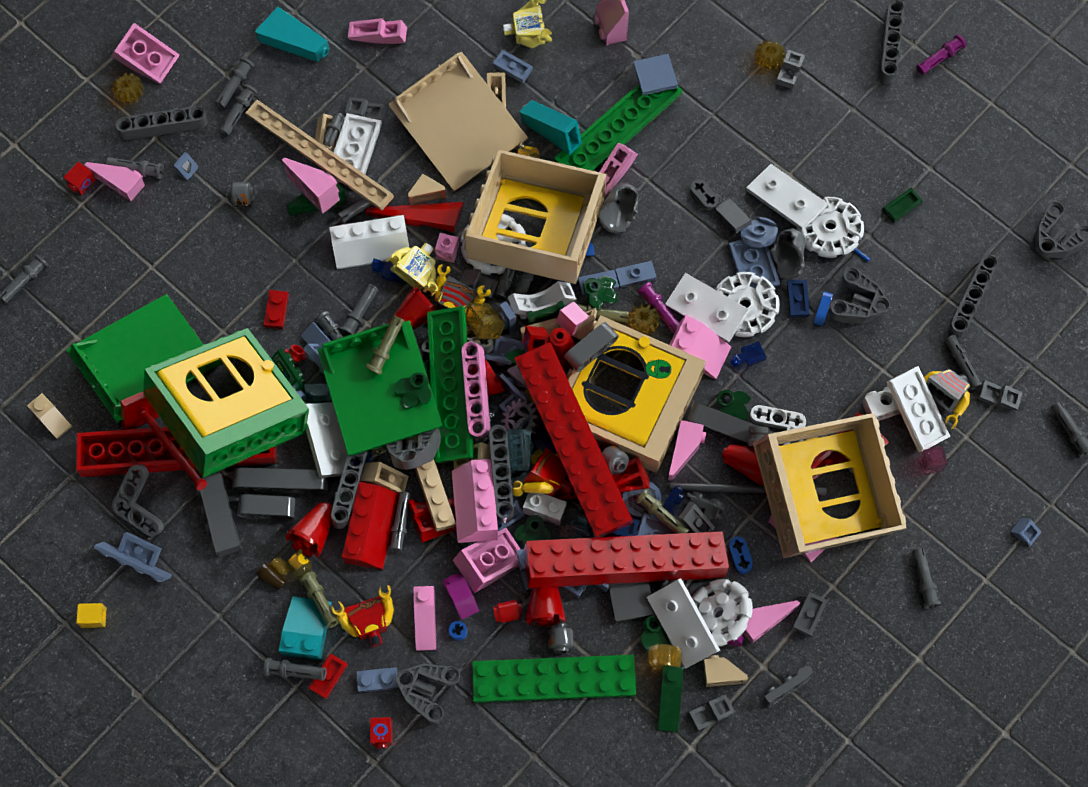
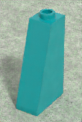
M277 7L255 30L257 41L316 62L326 57L329 52L328 41L280 7Z
M533 100L524 105L519 111L523 124L569 155L582 143L577 120Z

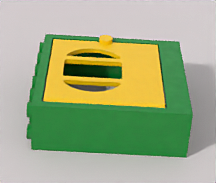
M248 328L236 331L229 336L221 337L194 350L186 351L174 358H168L159 364L151 365L144 371L143 394L203 478L306 432L310 409ZM239 359L249 365L254 374V381L251 386L247 385L230 361ZM224 364L242 388V391L220 399L201 373ZM194 376L213 402L204 401L192 395L186 387L185 380Z

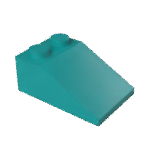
M292 596L279 645V652L282 656L322 660L327 627L312 599Z

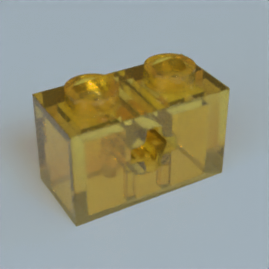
M468 303L466 323L479 339H499L504 329V322L489 303Z

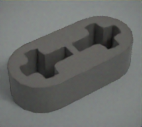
M696 179L691 183V195L703 209L714 211L719 202L718 196L704 180ZM696 186L698 188L702 187V192L699 189L695 190ZM707 199L709 201L713 200V205L711 203L707 204Z

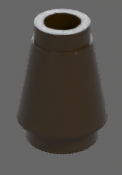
M265 562L256 573L259 580L278 590L286 583V580L283 579L272 564L269 565Z

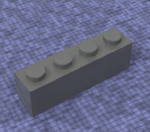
M218 473L201 478L206 480L207 486L203 490L199 491L196 489L198 497H202L203 504L200 507L203 516H207L208 522L205 523L207 533L212 536V541H209L212 552H216L218 557L242 551L222 475Z

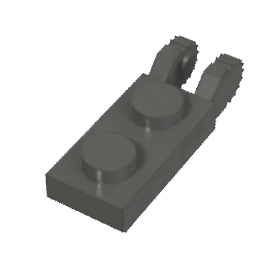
M803 666V668L798 670V674L795 677L789 676L782 681V685L778 688L772 687L766 691L763 701L766 707L770 708L810 681L813 674L811 666Z

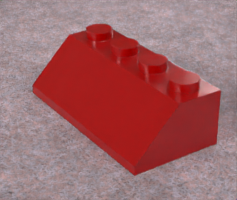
M359 482L342 554L344 563L383 570L399 494L379 485Z

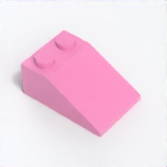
M601 0L596 6L594 21L596 25L599 24L601 40L604 39L606 46L627 40L629 11L625 0Z
M133 23L111 57L133 71L161 84L179 57V54Z
M287 158L282 159L287 178L322 214L340 200L339 190L336 187L337 181L332 175L328 176L322 170Z
M688 315L680 321L669 344L705 360L704 374L715 380L732 347L705 324Z
M504 528L498 531V540L476 542L462 549L453 559V562L475 593L517 568L519 564L516 551L521 549L508 529Z

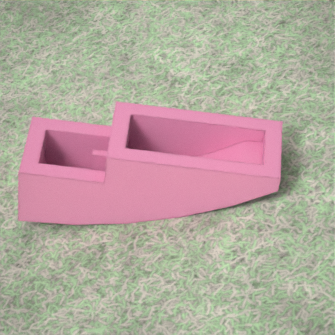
M383 18L354 21L349 24L348 38L367 43H405L407 27L402 20L385 22Z

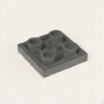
M649 582L609 584L616 623L655 615L647 599L651 595Z

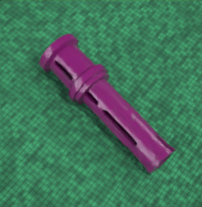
M956 34L950 42L942 44L939 51L916 66L918 73L924 75L944 59L953 57L958 50L966 48L967 45L964 38Z
M646 283L638 290V294L645 298L648 302V307L653 308L674 335L679 322L662 302L661 294H657L652 287V283Z

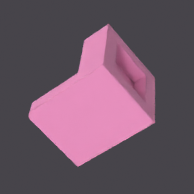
M572 302L560 310L556 322L563 329L567 330L570 336H573L578 325L585 322L589 316L575 302Z

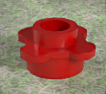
M291 345L289 350L285 349L284 353L289 352L294 362H299L306 358L304 349L298 345Z

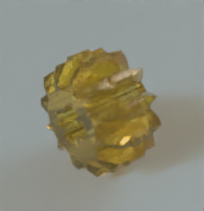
M771 38L769 42L764 40L762 44H758L754 56L756 57V64L761 63V69L766 66L769 71L771 67L777 69L778 65L783 64L786 53L784 52V46H779V41L774 43Z
M124 72L123 77L117 75L118 80H113L114 86L112 87L115 98L123 104L126 101L131 104L132 100L138 102L137 96H142L143 84L138 76L135 77L133 73L128 76Z
M642 303L639 305V309L634 306L632 308L633 312L628 314L630 318L627 322L628 325H631L633 330H637L640 333L644 332L645 335H648V331L654 333L655 328L659 326L658 320L660 319V316L656 314V308L650 310L649 304L644 308Z
M663 644L651 646L648 652L649 665L660 669L663 666L680 667L682 662L681 649L676 646Z

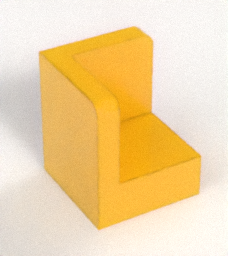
M102 603L78 604L77 624L81 628H105L107 608Z

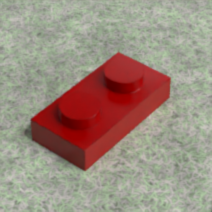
M269 290L264 320L265 328L284 329L289 298L287 291Z
M330 653L321 667H325L327 671L325 680L314 679L309 689L327 700L347 668L348 663Z

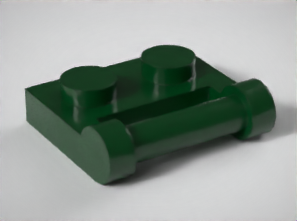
M563 301L556 302L555 305L534 312H526L527 326L554 318L557 319L560 310L565 307Z

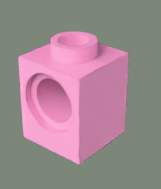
M440 233L435 247L436 259L454 263L459 249L458 237Z

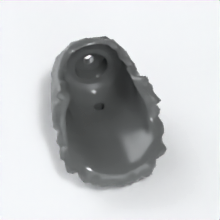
M619 183L613 186L610 194L605 199L598 218H600L599 222L602 227L608 232L614 234L624 233L633 219L635 220V216L638 213L636 210L638 192L634 186L628 183Z
M793 228L780 232L775 246L770 251L774 262H776L777 275L785 280L801 276L803 273L802 269L805 266L804 250L806 240L800 231Z

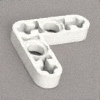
M762 405L754 406L750 412L751 421L757 425L786 431L806 426L805 416L798 412ZM757 411H760L761 415H763L760 419L757 418ZM768 413H771L770 416H769V421H766V419H767V417H766L767 414H768ZM775 414H779L783 417V421L776 423L772 417ZM787 416L790 417V418H789L788 425L785 424V423H786V420H787ZM799 419L800 423L798 426H795V422L792 421Z

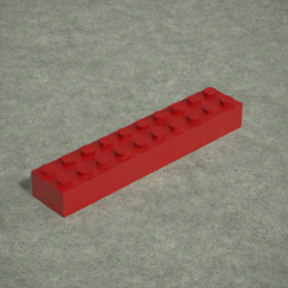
M551 342L516 357L515 361L595 538L604 537L632 524L633 521Z
M160 427L195 470L196 467L167 427ZM151 428L77 433L76 470L81 477L127 474L130 467L137 464L145 465L148 473L184 470ZM276 446L229 467L277 464Z
M723 532L526 541L524 548L528 588L672 581L680 578L682 580L724 578L729 569Z

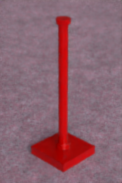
M143 392L122 400V428L129 430L147 423L193 480L196 489L199 491L203 490L207 486L206 480L201 479L154 419L158 418L159 415Z

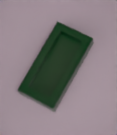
M911 187L885 205L882 211L895 223L921 205L923 200Z

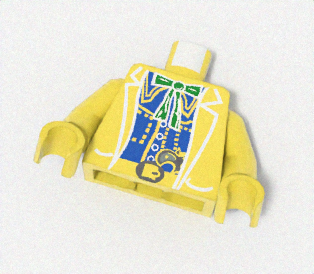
M530 0L526 5L513 13V23L503 25L504 35L515 34L516 43L529 48L545 44V41L550 43L552 38L549 35L552 32L547 28L544 29L541 7L538 6V3L544 4L546 0Z
M424 243L421 249L417 246L412 248L405 247L395 251L386 259L387 262L391 261L393 263L390 270L413 288L415 286L419 290L424 288L423 292L426 293L428 290L431 292V296L438 290L435 284L436 269L434 265L436 261L429 256L433 251L431 245Z

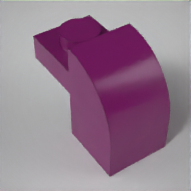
M460 572L442 581L461 620L479 612L472 592Z

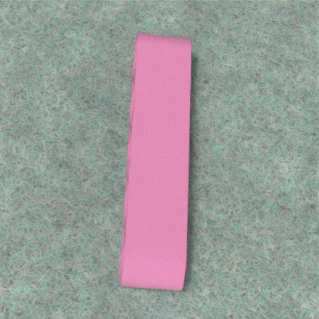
M469 341L462 347L468 430L473 436L484 438L489 435L491 429L484 349L481 345ZM476 347V353L470 356L471 348ZM474 366H477V373L475 375H472V368ZM479 385V392L474 394L473 388ZM480 404L481 410L476 414L474 411L475 407ZM478 424H482L483 429L480 433L476 432V427Z

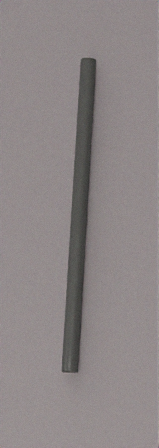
M670 483V490L766 494L765 487L756 485ZM815 487L817 495H827V488Z

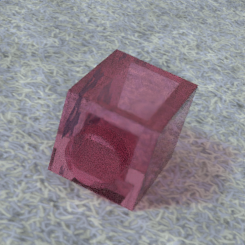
M942 445L925 449L919 456L925 475L943 471L948 464Z

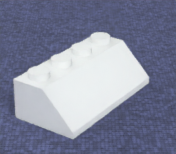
M404 215L330 227L337 270L387 262L386 259L395 251L409 247Z

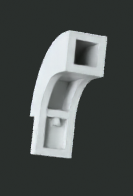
M558 281L542 292L532 295L513 293L508 299L514 314H519L521 319H526V312L528 311L534 312L555 305L559 301H563L564 306H567L575 301L576 297L570 283Z

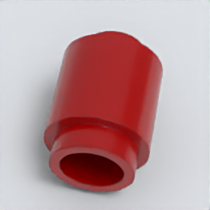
M516 600L498 603L497 606L493 607L496 622L505 623L519 620L520 615L523 614L521 603H517Z

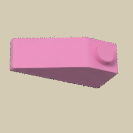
M617 143L600 170V173L606 174L605 198L611 192L613 186L628 171L638 155L624 144Z
M91 162L84 164L85 167L93 172L95 178L129 201H132L145 186L142 175L136 170L131 171L126 167Z
M681 420L668 480L672 481L697 452L700 443L704 444L706 432H703L704 425Z
M434 586L414 587L416 651L436 650Z
M799 601L753 609L752 617L748 620L747 628L743 634L751 644L796 610L800 605Z

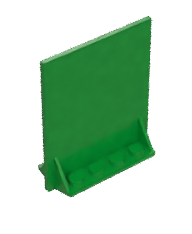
M165 294L76 344L73 343L71 347L66 349V352L100 399L101 405L105 406L114 421L119 424L121 423V401L143 392L144 371L146 368L164 362L168 358L179 356L186 351L199 348L204 344L169 296ZM193 376L186 379L185 383L187 384L196 378Z
M410 321L403 322L389 351L390 357L386 359L381 369L382 374L368 369L366 364L370 363L374 354L373 350L378 348L390 323L324 343L321 348H318L348 456L443 427L433 393L428 404L419 401L416 406L406 409L403 404V395L393 392L395 384L401 378H410L411 375L417 372L427 376ZM418 380L415 384L421 385L422 381Z

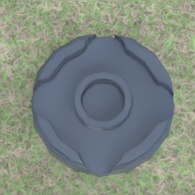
M757 217L756 220L751 219L752 224L741 230L743 242L756 248L771 245L778 236V228L774 221L763 217Z

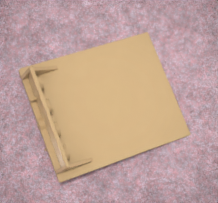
M462 52L455 54L442 65L439 64V67L389 103V107L454 192L491 166L493 156L496 157L498 150L510 152L528 139L527 135Z

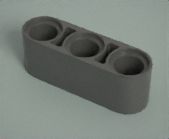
M603 322L565 354L564 359L579 372L613 345L619 338V335L606 322Z
M239 495L237 516L253 519L293 520L296 499L286 496Z

